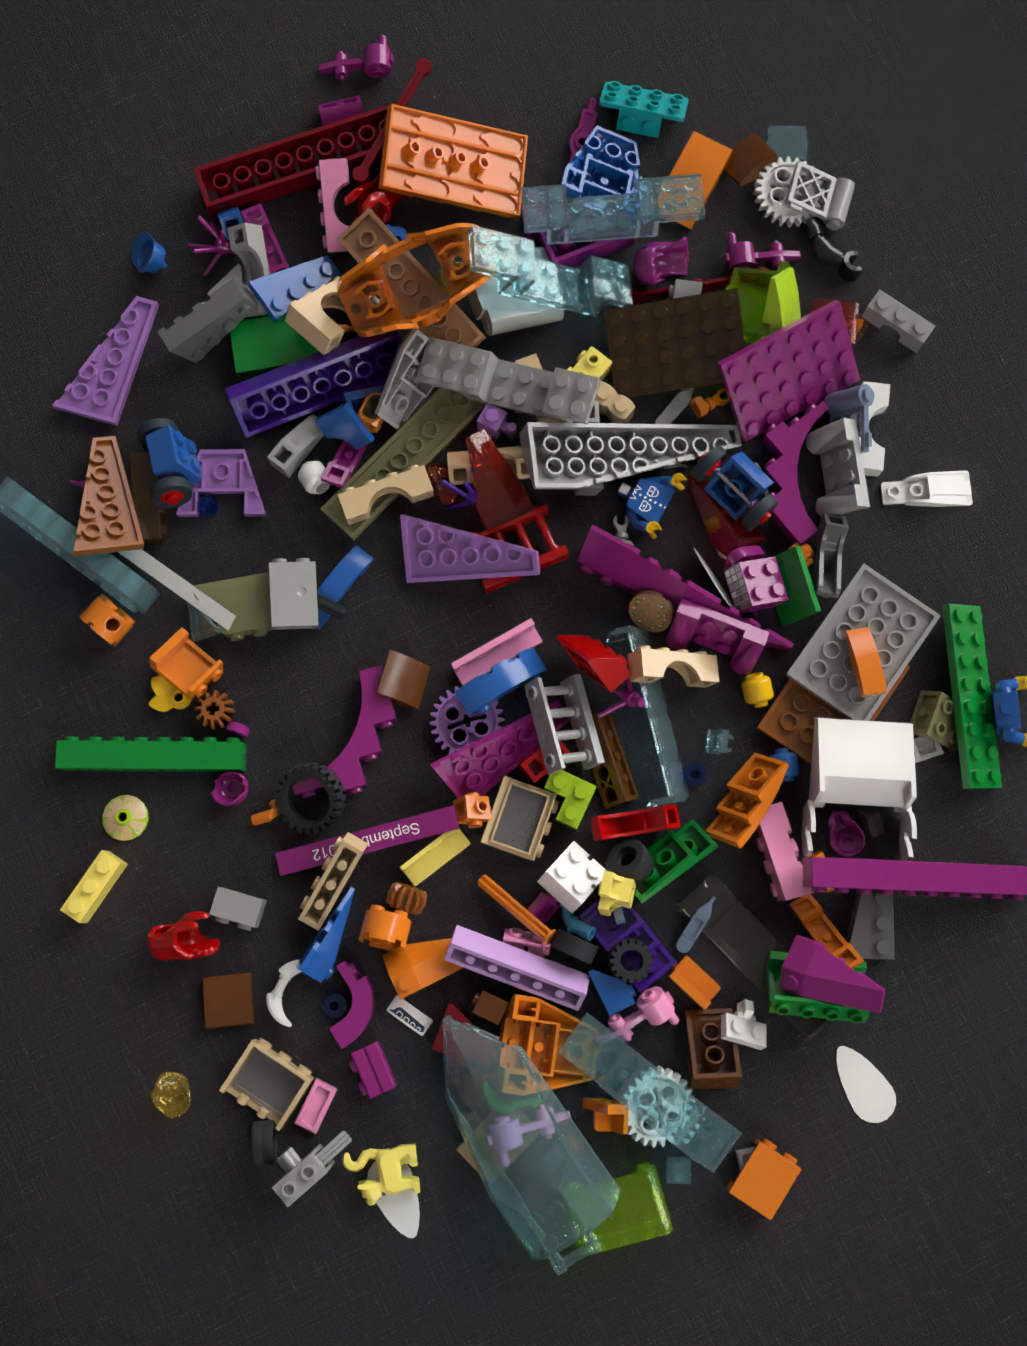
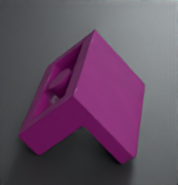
M360 95L318 105L323 126L364 113Z

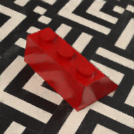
M558 635L556 637L577 668L610 693L632 675L627 668L629 664L626 659L620 654L617 656L609 646L606 648L599 639L593 640L588 635Z

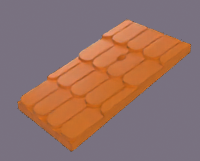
M395 104L388 106L379 189L409 197L415 196L438 203L444 202L478 212L484 211L506 218H517L520 216L528 142L527 135Z

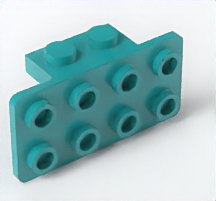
M610 81L604 84L599 105L619 109L616 130L658 138L662 118L678 122L684 121L689 99L681 94L672 95L663 93L658 89L647 90L642 89L638 85L627 86L617 81Z

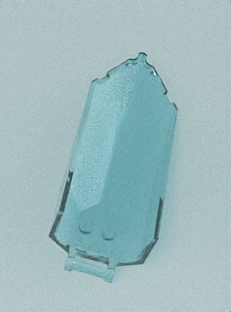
M447 1015L442 1020L446 1101L490 1199L531 1259L535 1261L549 1258L556 1274L561 1275L567 1271L569 1266L591 1253L595 1255L602 1250L599 1240L592 1231L614 1212L621 1190L524 1049L515 1044L513 1046L499 1041L500 1037L469 1023H459L453 1020L451 1015ZM582 1238L586 1241L585 1245L563 1258L558 1253Z

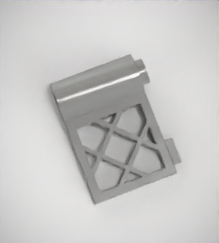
M798 161L795 164L785 203L789 204L788 208L800 213L803 210L822 219L828 229L838 230L845 225L855 183L847 178H835ZM801 170L807 173L809 181L803 183L799 175ZM822 179L828 182L827 190L822 192L817 180ZM811 183L816 191V195L812 197L809 196L805 187ZM800 189L805 200L799 201L793 198L795 190ZM819 198L822 204L821 210L815 208L812 202L813 199Z

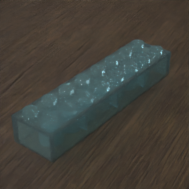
M8 476L0 485V511L132 612L135 613L138 610L145 614L161 594L157 589L110 553L73 557L77 528Z

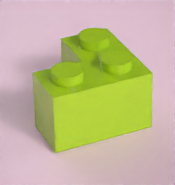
M563 770L551 774L544 790L556 793L558 797L564 799L555 821L577 830L597 786Z

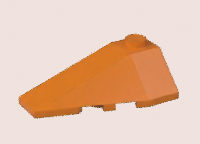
M451 938L406 944L404 951H400V947H397L395 951H389L382 955L389 977L400 999L464 968L444 960Z

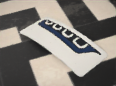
M398 995L395 996L387 1008L390 1014L421 1036L425 1034L433 1022L431 1018L403 998L400 999Z

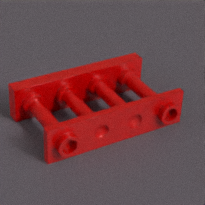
M536 505L530 508L526 514L484 532H473L477 535L505 542L502 534L515 529L522 547L533 549L523 525L535 520L548 547L547 553L539 556L540 570L566 560L569 557L566 545L561 547L556 545L544 519V516L548 515L549 508L547 505L542 507L541 505ZM526 576L485 578V580H482V586L487 594Z

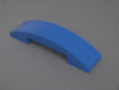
M356 545L329 574L317 590V593L338 604L356 579L364 574L375 559ZM318 609V630L322 628L331 616Z

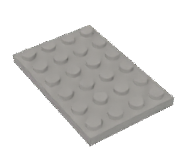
M863 564L786 673V676L846 718L869 721L941 615L866 564ZM869 627L881 661L887 692L882 695L860 698L856 676H853L845 631Z

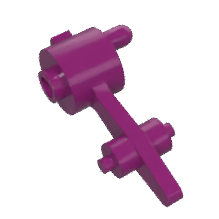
M380 35L378 43L369 44L364 48V56L362 58L347 59V55L339 51L334 55V61L319 64L318 72L320 74L335 73V78L339 79V81H344L348 77V71L364 68L365 74L369 77L383 78L390 74L391 65L394 64V56L390 53V49L387 46L386 36Z
M730 232L727 235L728 247L723 256L724 264H728L729 272L740 275L754 270L756 262H771L772 268L780 272L786 266L785 261L798 260L801 258L800 251L783 250V244L778 243V241H774L769 246V251L754 252L753 243L748 241L737 242L735 233Z

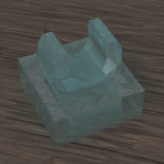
M708 730L705 752L710 754L732 752V748H728V740H733L734 737L729 734V730Z
M666 1157V1183L691 1184L690 1157Z

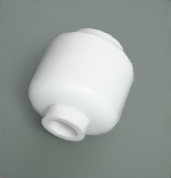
M320 461L304 463L298 473L300 483L310 494H322L330 486V484L321 481L326 468Z

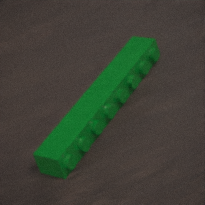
M67 736L65 740H57L55 768L63 771L246 772L247 744L240 742V738H226V742L217 741V738L205 737L203 741H194V738L181 737L180 741H171L169 737H157V741H148L147 737H134V741H125V737H111V741H102V737H88V741H79V737Z

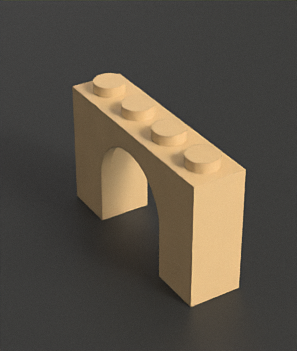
M339 276L327 285H321L316 291L308 292L303 298L292 301L287 307L288 312L285 322L323 355L339 347L345 331L323 311L325 308H336L346 312L337 293ZM374 296L372 302L378 304L380 299ZM358 304L353 306L355 313L361 311V307Z

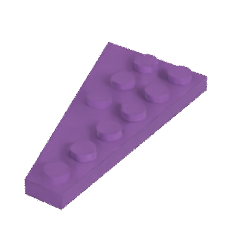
M138 296L134 298L121 315V320L115 328H111L107 333L108 337L105 341L97 346L78 371V376L71 384L67 385L61 398L53 403L52 406L55 409L118 426L159 308L158 302Z
M404 514L400 515L407 583L540 574L539 553L537 550Z

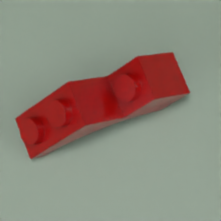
M677 804L590 817L595 841L624 838L681 827Z

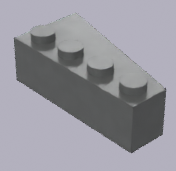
M231 279L210 294V300L194 305L192 307L193 312L184 318L180 315L174 319L175 324L167 330L163 327L157 331L169 352L195 363L203 359L214 346L221 342V339L234 330L237 324L250 315L252 310L258 306L247 286L235 279Z
M856 889L854 906H852L850 924L845 938L847 943L850 942L862 959L895 960L893 895H879V890H872V894H857Z

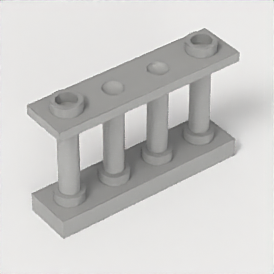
M575 674L560 682V686L544 687L541 677L524 685L548 775L564 769V763L582 761L584 770L592 769L605 763L581 674ZM564 695L567 707L550 709L546 696ZM570 717L573 730L556 732L552 718ZM576 739L579 752L562 754L558 741Z

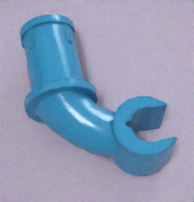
M559 902L567 933H574L587 941L592 940L596 928L580 921L579 917L574 916V913L569 912Z

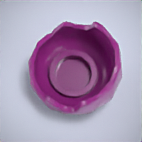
M235 771L224 772L214 781L215 787L211 794L216 803L227 807L237 806L247 797L248 781L241 773Z

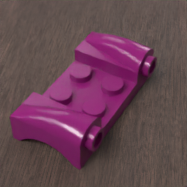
M682 598L666 636V643L673 649L681 650L687 648L689 641H693L701 646L716 650L721 654L731 656V669L737 674L748 675L752 672L765 647L769 632Z

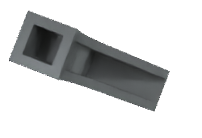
M823 512L818 531L815 534L818 549L814 557V563L811 565L810 573L816 595L824 598L832 597L838 599L841 592L842 550L849 529L845 516Z

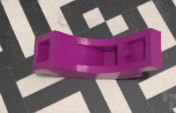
M347 960L336 967L351 990L352 1006L343 1020L329 1028L341 1049L355 1041L365 1031L372 1018L375 1003L373 986L368 975L358 979L357 976L360 974L353 962L349 964Z

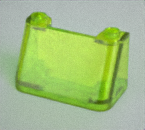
M650 1162L637 1164L632 1174L587 1186L580 1184V1181L577 1180L565 1184L566 1188H562L578 1256L596 1254L663 1236L673 1231L655 1164L650 1165Z

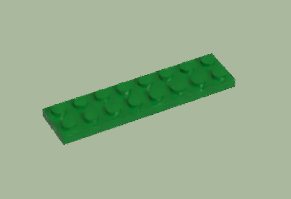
M945 604L942 605L963 789L1002 788L980 606Z

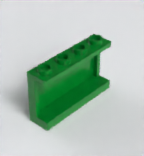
M287 313L274 322L268 315H260L256 319L250 320L243 319L234 330L230 331L235 370L240 381L251 379L320 351L285 322Z
M770 951L766 964L769 1013L795 1015L804 1018H823L831 1021L842 1020L853 1023H866L870 1011L805 998L780 989L782 966L788 952ZM866 961L853 970L865 974L867 969Z

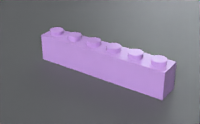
M459 925L456 926L444 958L445 961L579 1011L587 995L590 975Z

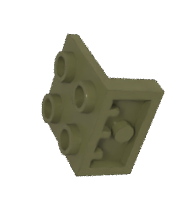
M921 690L910 721L913 724V736L931 738L951 751L957 752L958 742L953 698L943 692Z

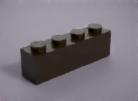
M149 451L130 453L132 500L144 545L166 544L165 537L169 535L168 524L165 523V515L168 514V508L156 506L150 495L151 486L161 478L153 472Z

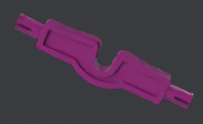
M589 98L587 109L582 111L579 127L571 136L569 146L570 162L582 147L579 143L585 142L594 130L597 119V111L595 109L598 100L594 98L593 105V98Z

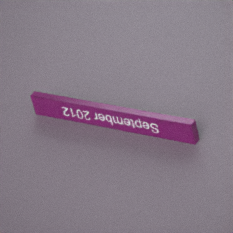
M449 806L352 832L351 834L368 843L363 854L460 828L455 807ZM346 834L275 853L280 876L324 865L328 856L333 858L336 853L333 847L338 838L344 839Z

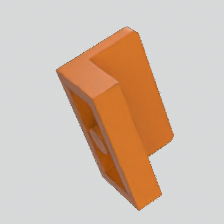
M685 956L667 975L704 1010L707 1009L711 1004L710 1000L721 989L688 956Z

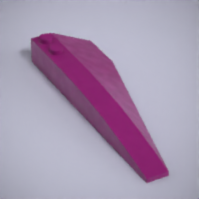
M594 525L591 526L577 560V566L580 567L579 570L587 575L594 574L600 577L599 580L608 586L613 584L634 596L643 590L657 591L663 594V598L672 603L674 615L683 598L752 626L761 627L759 622L752 618L740 617L739 610L733 606H722L720 604L721 599L690 580L681 581L682 577L672 569H661V566L658 564L659 561L654 558H643L639 555L641 550ZM768 628L764 629L769 632L765 644L766 647L786 652L792 648V642Z

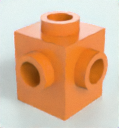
M473 792L467 793L453 801L458 824H467L469 828H478L482 826V823L491 820L489 796H479V793Z

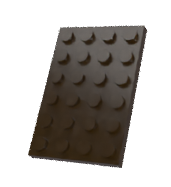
M738 288L604 310L609 355L612 361L613 386L617 394L627 398L724 384L717 362L745 348Z

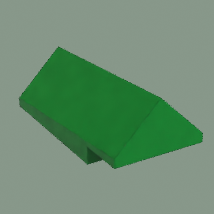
M693 819L677 833L670 829L647 849L653 859V869L647 879L636 885L634 894L641 903L645 902L719 846Z

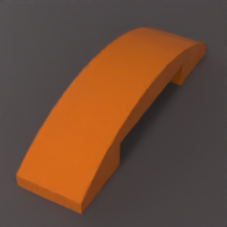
M811 894L801 896L789 904L812 939L826 946L828 952L837 958L840 956L846 961L845 964L852 969L864 962L850 942L847 943L827 918L822 907Z

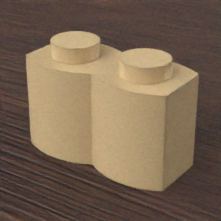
M600 381L595 401L599 402V413L606 415L611 423L627 424L634 415L635 405L626 396L617 394L612 386Z

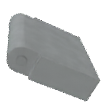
M544 246L493 256L498 268L495 274L467 295L476 320L481 319L483 328L488 336L561 321L564 316L563 305L560 300L562 292Z

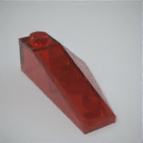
M483 429L467 437L470 465L474 468L475 480H472L473 487L477 488L479 500L476 501V507L485 530L519 518L533 510L524 486L486 431Z
M692 475L687 477L710 541L717 550V554L724 561L728 560V555L736 548L760 546L767 540L758 527L748 531L741 524L744 519L743 517L735 520L704 490L710 482L707 478L702 482H698Z

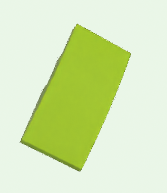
M788 267L770 278L763 323L771 325L769 335L801 318L798 287L792 267Z

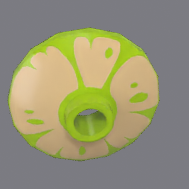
M121 795L112 799L106 805L102 815L103 826L106 832L114 839L121 841L133 840L140 836L146 829L149 820L145 804L139 798L131 795ZM122 813H125L127 815V818L125 821L122 822L120 820V815Z

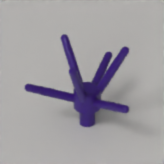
M472 460L471 465L475 489L473 490L468 482H464V486L469 492L468 494L447 481L441 480V484L467 499L466 501L450 505L446 509L450 511L471 505L472 507L476 506L480 514H484L488 511V508L483 502L485 499L483 495L497 480L498 476L494 475L480 491L476 461Z

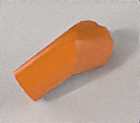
M277 799L269 802V810L251 816L254 826L270 822L278 816L277 810L280 807H275L274 803Z

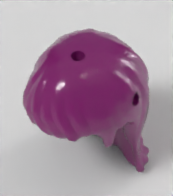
M682 237L681 240L676 242H651L641 246L633 259V268L637 279L643 284L655 285L665 281V279L661 278L666 276H686L689 261L687 238Z

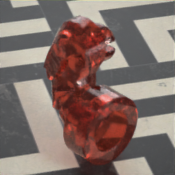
M426 465L431 485H434V494L444 505L453 503L457 493L441 484V480L448 476V465Z

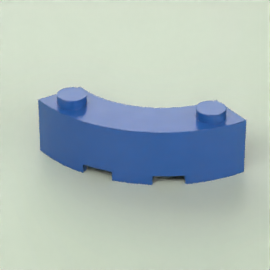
M526 649L517 653V658L512 657L509 660L505 659L490 668L492 673L486 672L480 676L478 675L456 690L454 693L468 715L478 713L480 716L491 709L490 704L536 678L541 677L543 679L542 674L548 669L535 649Z

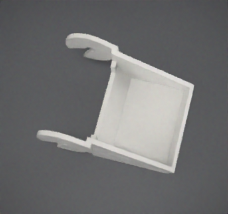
M815 717L809 800H807L803 808L801 842L803 855L810 857L813 853L810 832H816L815 808H823L825 803L894 807V812H897L896 819H901L899 833L902 861H912L914 855L909 837L917 839L916 819L911 806L917 798L913 724Z

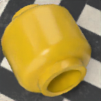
M763 672L745 676L746 680L741 683L745 702L747 704H754L755 708L768 705V700L774 696L770 677L763 675Z

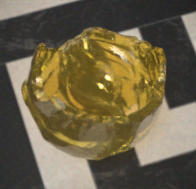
M162 1073L152 1089L151 1101L166 1117L176 1118L181 1116L190 1107V1087L187 1078L181 1073Z

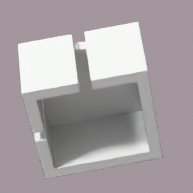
M575 841L569 845L537 881L572 914L600 884L604 871H607L594 858L591 861L587 859L589 854Z

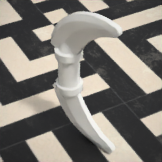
M300 960L288 962L279 968L280 978L271 993H267L266 996L268 1010L273 1018L287 1027H291L292 1023L286 1018L283 1011L282 996L288 981L290 982L293 976L301 972L296 966Z

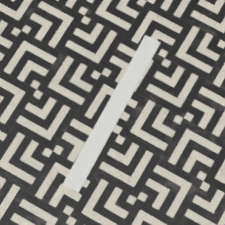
M142 549L118 552L229 631L236 617L233 613Z

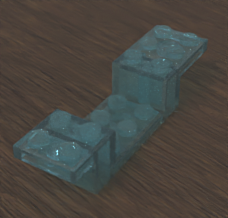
M701 174L633 179L632 193L567 198L566 184L521 187L524 233L546 232L547 245L658 236L659 223L705 219Z
M472 225L468 230L471 271L497 277L498 294L591 316H596L608 304L619 307L632 305L629 265L591 255L577 269L535 258L533 240Z
M588 1012L584 1014L558 1049L561 1055L595 1080L599 1087L696 1163H701L712 1173L716 1171L742 1134Z

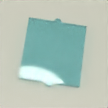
M768 126V141L766 144L777 153V160L781 157L785 161L788 156H790L791 161H795L796 158L799 161L807 160V146L809 142L806 138V126Z

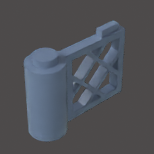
M867 384L828 394L824 401L829 407L827 412L830 414V423L842 418L855 419L858 414H861V421L857 426L858 435L861 437V453L869 452V447L872 446V433L869 432V406L872 405L875 395L872 388Z

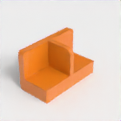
M583 1098L582 1108L594 1111L593 1128L595 1131H612L619 1134L628 1133L629 1104L607 1098Z

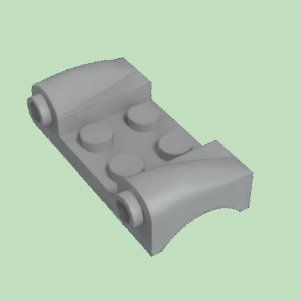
M842 418L808 433L806 447L812 454L820 455L826 491L825 496L817 499L815 507L817 514L821 518L823 512L842 516L851 511L869 508L870 503L856 420Z

